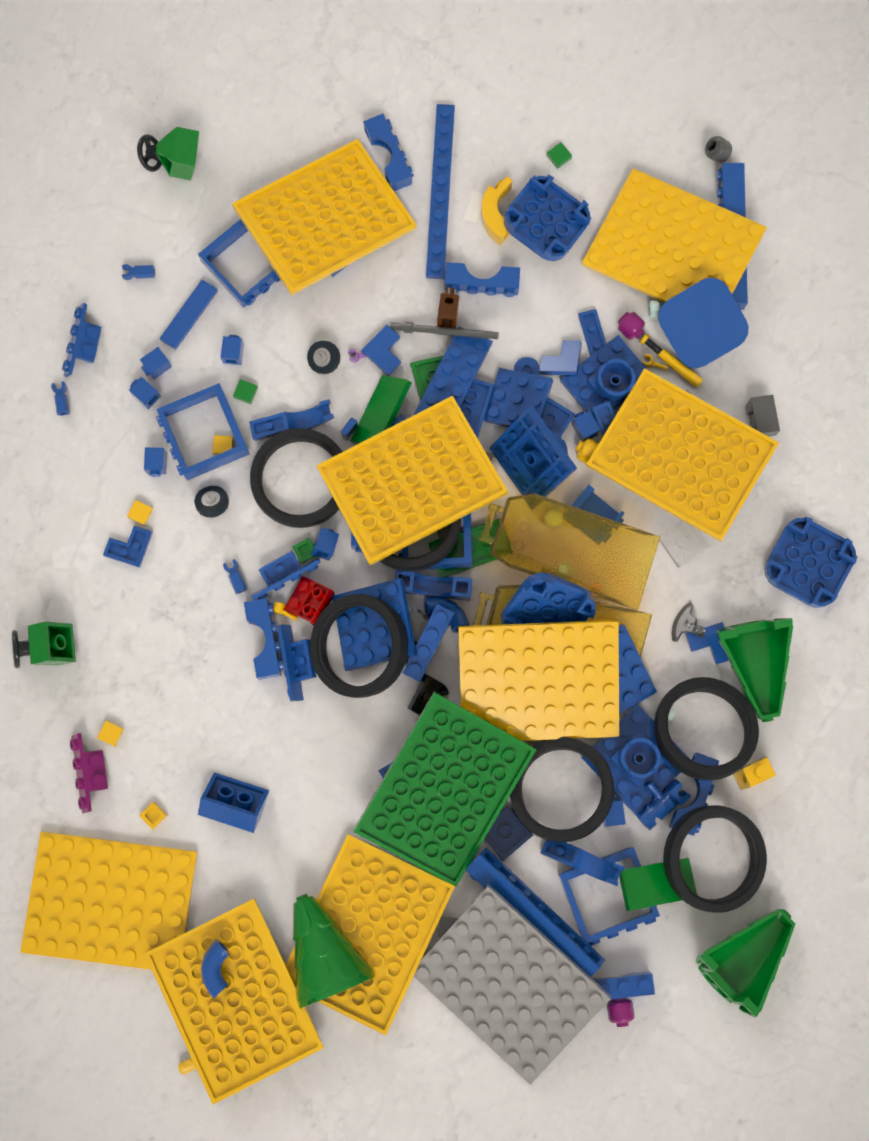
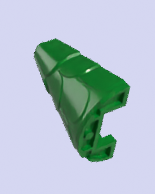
M792 618L745 622L724 627L722 632L721 630L716 631L718 641L731 664L730 667L742 686L743 694L752 705L757 719L762 720V722L773 721V717H778L781 714L793 632Z
M307 894L297 897V902L293 903V940L295 941L296 1000L300 1009L363 983V981L375 977L369 964L352 946L350 940L335 925L336 922L313 896L308 897Z
M776 909L748 923L747 927L727 936V939L704 950L696 958V963H700L698 969L707 982L729 1003L733 1002L740 1005L739 1010L750 1016L757 1017L759 1012L762 1011L780 961L785 956L795 927L791 915L784 909Z

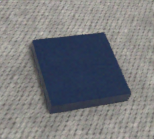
M507 805L500 811L485 840L504 861L530 839L533 834L523 826L516 814Z

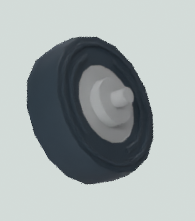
M321 340L315 342L308 350V365L318 374L332 373L340 363L339 349L330 341Z
M207 486L196 494L194 503L200 515L213 518L226 511L229 505V498L223 488Z

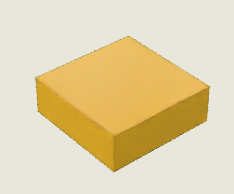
M214 435L212 454L218 455L232 449L233 436Z
M135 500L127 517L145 526L153 508Z
M105 721L97 739L116 747L124 729Z
M152 802L139 816L154 830L168 815L155 802Z

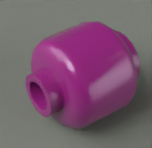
M626 312L617 322L619 324L618 330L628 340L639 339L645 333L643 330L645 321L635 312Z
M612 999L607 1003L609 1021L616 1023L617 1027L629 1026L628 1022L634 1020L633 1002L630 999Z

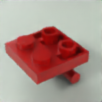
M302 576L284 610L310 622L314 626L317 618L330 604L335 593L332 589Z

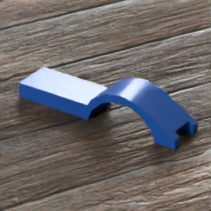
M330 399L321 401L315 407L304 411L282 412L250 421L252 438L254 441L272 437L288 429H311L334 419V414H331L329 408L331 401Z
M546 840L540 854L615 886H618V878L621 871L625 869L622 865L601 859L566 842Z

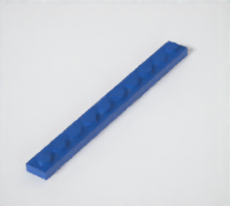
M437 104L426 265V278L444 279L455 105Z

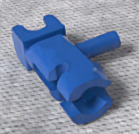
M678 780L671 781L662 793L653 781H649L646 783V786L654 795V800L650 804H646L636 816L650 831L657 825L656 818L663 820L676 806H682L689 800L691 795L684 790L678 793L679 789L682 788V783Z

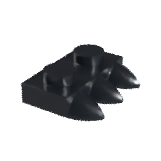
M424 674L407 709L420 716L433 692L443 696L448 695L447 687L433 677Z

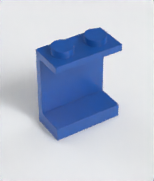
M588 485L567 510L564 518L592 541L600 545L602 541L606 543L612 536L610 532L614 527L618 529L623 523L624 519L622 517L625 513L621 511L619 514L593 493L595 489Z

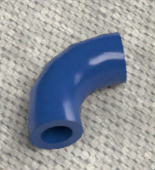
M443 597L424 598V610L428 617L432 615L439 602L457 610L450 624L453 633H458V626H470L464 610L455 602Z
M218 939L211 944L204 954L201 965L203 984L213 998L229 985L222 976L221 967L222 963L230 955V952Z

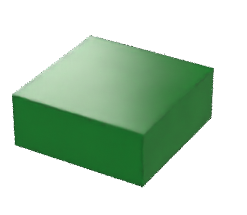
M562 142L546 154L557 169L572 159V154Z
M240 379L233 397L252 404L258 386Z
M310 538L292 546L301 564L316 557L311 555L313 544Z

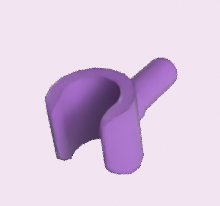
M354 349L348 351L349 355L356 354L354 358H349L353 363L358 362L360 358L366 357L363 353H358Z

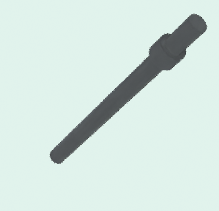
M391 322L390 328L393 330L411 334L413 332L497 340L499 338V332L416 325L413 322Z

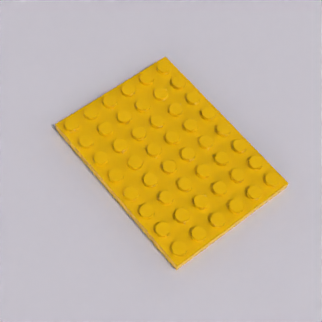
M358 139L232 203L233 209L291 296L415 230L417 227L413 218Z
M633 168L583 259L582 265L664 303L705 278H717L723 281L731 294H733L767 227Z
M644 368L586 466L721 542L779 445V442Z
M453 396L316 465L369 565L508 494V490Z
M618 620L458 626L461 707L521 741L552 740L560 737L574 739L619 737Z
M40 832L20 953L151 970L144 953L186 933L198 852Z
M348 834L317 897V902L336 922L335 925L369 964L375 977L318 1002L386 1036L455 886ZM294 946L286 966L296 985Z
M255 898L144 953L212 1105L324 1048L307 1008L299 1009L296 1000V985ZM218 939L230 952V955L225 959L221 967L222 976L229 985L213 998L203 984L201 965L204 954L211 944Z

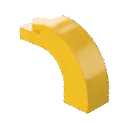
M508 176L503 181L500 180L496 184L495 189L489 185L482 200L481 219L484 229L500 246L510 235L504 226V218L498 211V204L512 189L513 180Z

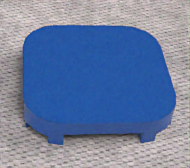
M549 174L537 177L534 175L530 178L526 186L512 204L509 205L504 215V226L510 235L547 261H558L566 256L584 232L592 217H590L588 209L589 204L585 200L581 203L553 182L554 177Z
M717 278L702 279L662 304L658 315L660 326L678 358L684 365L690 368H700L708 365L740 346L748 336L749 326L746 318L729 288L723 281Z
M796 518L783 529L764 567L765 576L768 582L775 588L808 606L822 608L836 600L858 556H856L853 542L849 538L844 539L813 522L812 518Z
M536 573L529 576L522 583L505 606L501 614L502 624L587 621L589 617L594 618L596 614L595 601L591 592L584 587L549 573Z

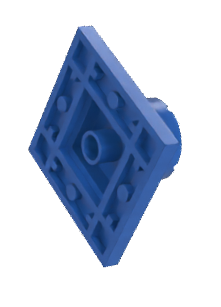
M617 335L579 364L577 375H565L560 379V382L585 413L590 411L594 419L595 416L591 407L607 400L610 401L616 416L646 367L622 338Z
M533 405L528 407L489 448L531 509L537 507L577 469L568 456L567 445L562 440L561 435L548 428Z
M638 704L619 721V737H602L593 746L605 759L610 768L614 781V794L620 800H623V803L635 816L646 804L653 800L654 795L647 788V782L653 781L661 792L681 773L660 752L654 735V721ZM674 743V745L676 746V748H677L684 756H686L688 759H690V758ZM637 755L641 757V762L636 761ZM582 756L581 759L600 778L595 766L586 757Z

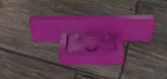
M77 733L71 737L70 748L74 753L72 764L77 774L75 786L79 790L80 795L78 806L82 810V814L92 811L89 792L108 789L103 750L84 752L81 733Z

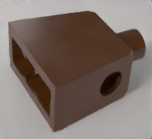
M447 288L445 293L440 294L437 316L438 327L456 328L459 295H456L454 288Z

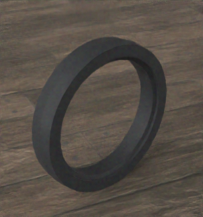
M307 428L288 429L269 438L257 451L250 470L251 491L260 509L274 521L293 528L313 527L327 521L337 513L339 508L333 497L324 507L309 514L294 515L283 512L276 508L264 493L262 485L264 467L274 452L290 443H313L325 449L332 457L343 451L331 438L321 432Z
M461 518L449 524L448 531L442 542L427 554L417 557H401L391 554L380 560V562L390 568L407 572L424 570L438 564L454 548L461 529Z
M365 594L348 595L330 603L317 618L310 639L311 661L320 680L332 691L352 698H365L377 695L388 689L398 679L405 666L408 655L407 631L397 611L385 601ZM365 606L376 611L386 622L392 638V651L388 665L377 679L366 685L354 686L341 680L332 670L327 657L326 643L332 624L343 612L354 607Z
M697 677L677 684L662 698L655 714L654 735L660 752L675 769L689 777L711 781L731 776L748 763L758 743L759 725L752 705L738 689L722 680ZM705 692L717 695L732 705L738 713L744 728V741L737 757L725 764L708 766L696 763L684 756L674 745L668 729L669 712L672 705L678 699L690 693Z
M569 737L542 740L532 745L536 752L510 794L511 805L519 821L534 835L553 842L576 841L593 833L608 816L614 798V781L605 759L587 743ZM568 750L579 753L595 766L600 775L602 793L599 805L587 821L574 828L552 829L541 825L531 817L523 802L522 784L528 768L540 756L551 751Z
M709 805L689 811L675 823L666 839L663 864L667 880L679 898L698 910L723 913L741 907L755 895L765 876L767 853L759 829L746 815L726 806ZM712 818H724L734 823L744 834L750 850V865L744 881L733 893L719 899H705L696 895L684 881L680 869V851L686 836L697 824Z

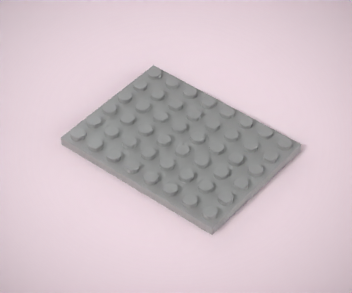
M490 885L482 891L421 959L414 974V977L530 1085L611 999L610 994Z

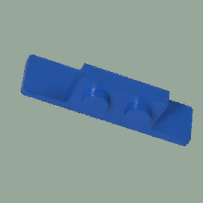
M86 303L76 307L74 312V318H76L75 325L73 324L70 330L72 338L66 348V353H68L67 360H64L62 366L64 377L72 375L75 359L88 363H93L95 360L102 327L84 321L87 309Z
M290 551L264 565L258 570L267 586L251 595L252 599H263L268 596L267 592L272 589L278 591L285 586V582L289 580L294 582L301 578V573L314 571L318 568L317 564L321 563L320 560L316 558L301 567L294 553Z
M281 624L277 628L281 645V657L284 663V675L288 687L287 693L290 701H303L301 681L317 678L310 656V640L305 639L294 642L291 625Z

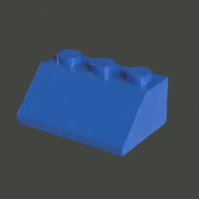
M214 772L200 798L198 815L254 833L260 821L269 790Z

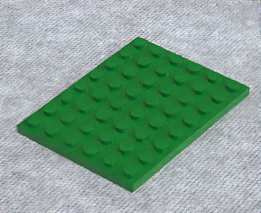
M433 692L353 831L457 887L536 749L440 694Z

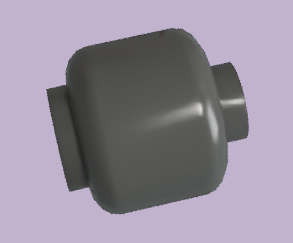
M721 136L710 138L705 146L706 156L717 163H723L729 159L732 153L731 143Z

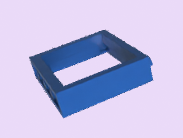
M240 219L203 249L198 256L206 268L244 308L247 305L253 304L256 297L261 293H266L274 282H279L281 279L273 270L241 296L211 263V261L248 232Z
M220 383L156 409L159 415L156 417L158 424L165 429L163 433L165 441L172 446V449H169L173 459H177L179 463L176 466L180 476L184 475L187 481L250 455ZM217 396L238 446L187 467L167 417Z
M471 513L463 517L464 558H444L438 564L427 569L472 568ZM408 546L402 549V553H399V556L409 557Z
M629 847L601 858L615 863L630 857L634 868L641 866L634 847ZM573 868L558 874L580 936L590 946L600 943V939L607 936L608 939L618 936L619 931L625 929L626 932L635 930L640 923L644 922L645 925L656 922V917L660 916L657 906L649 907L651 911L649 913L588 935L568 880L585 873Z

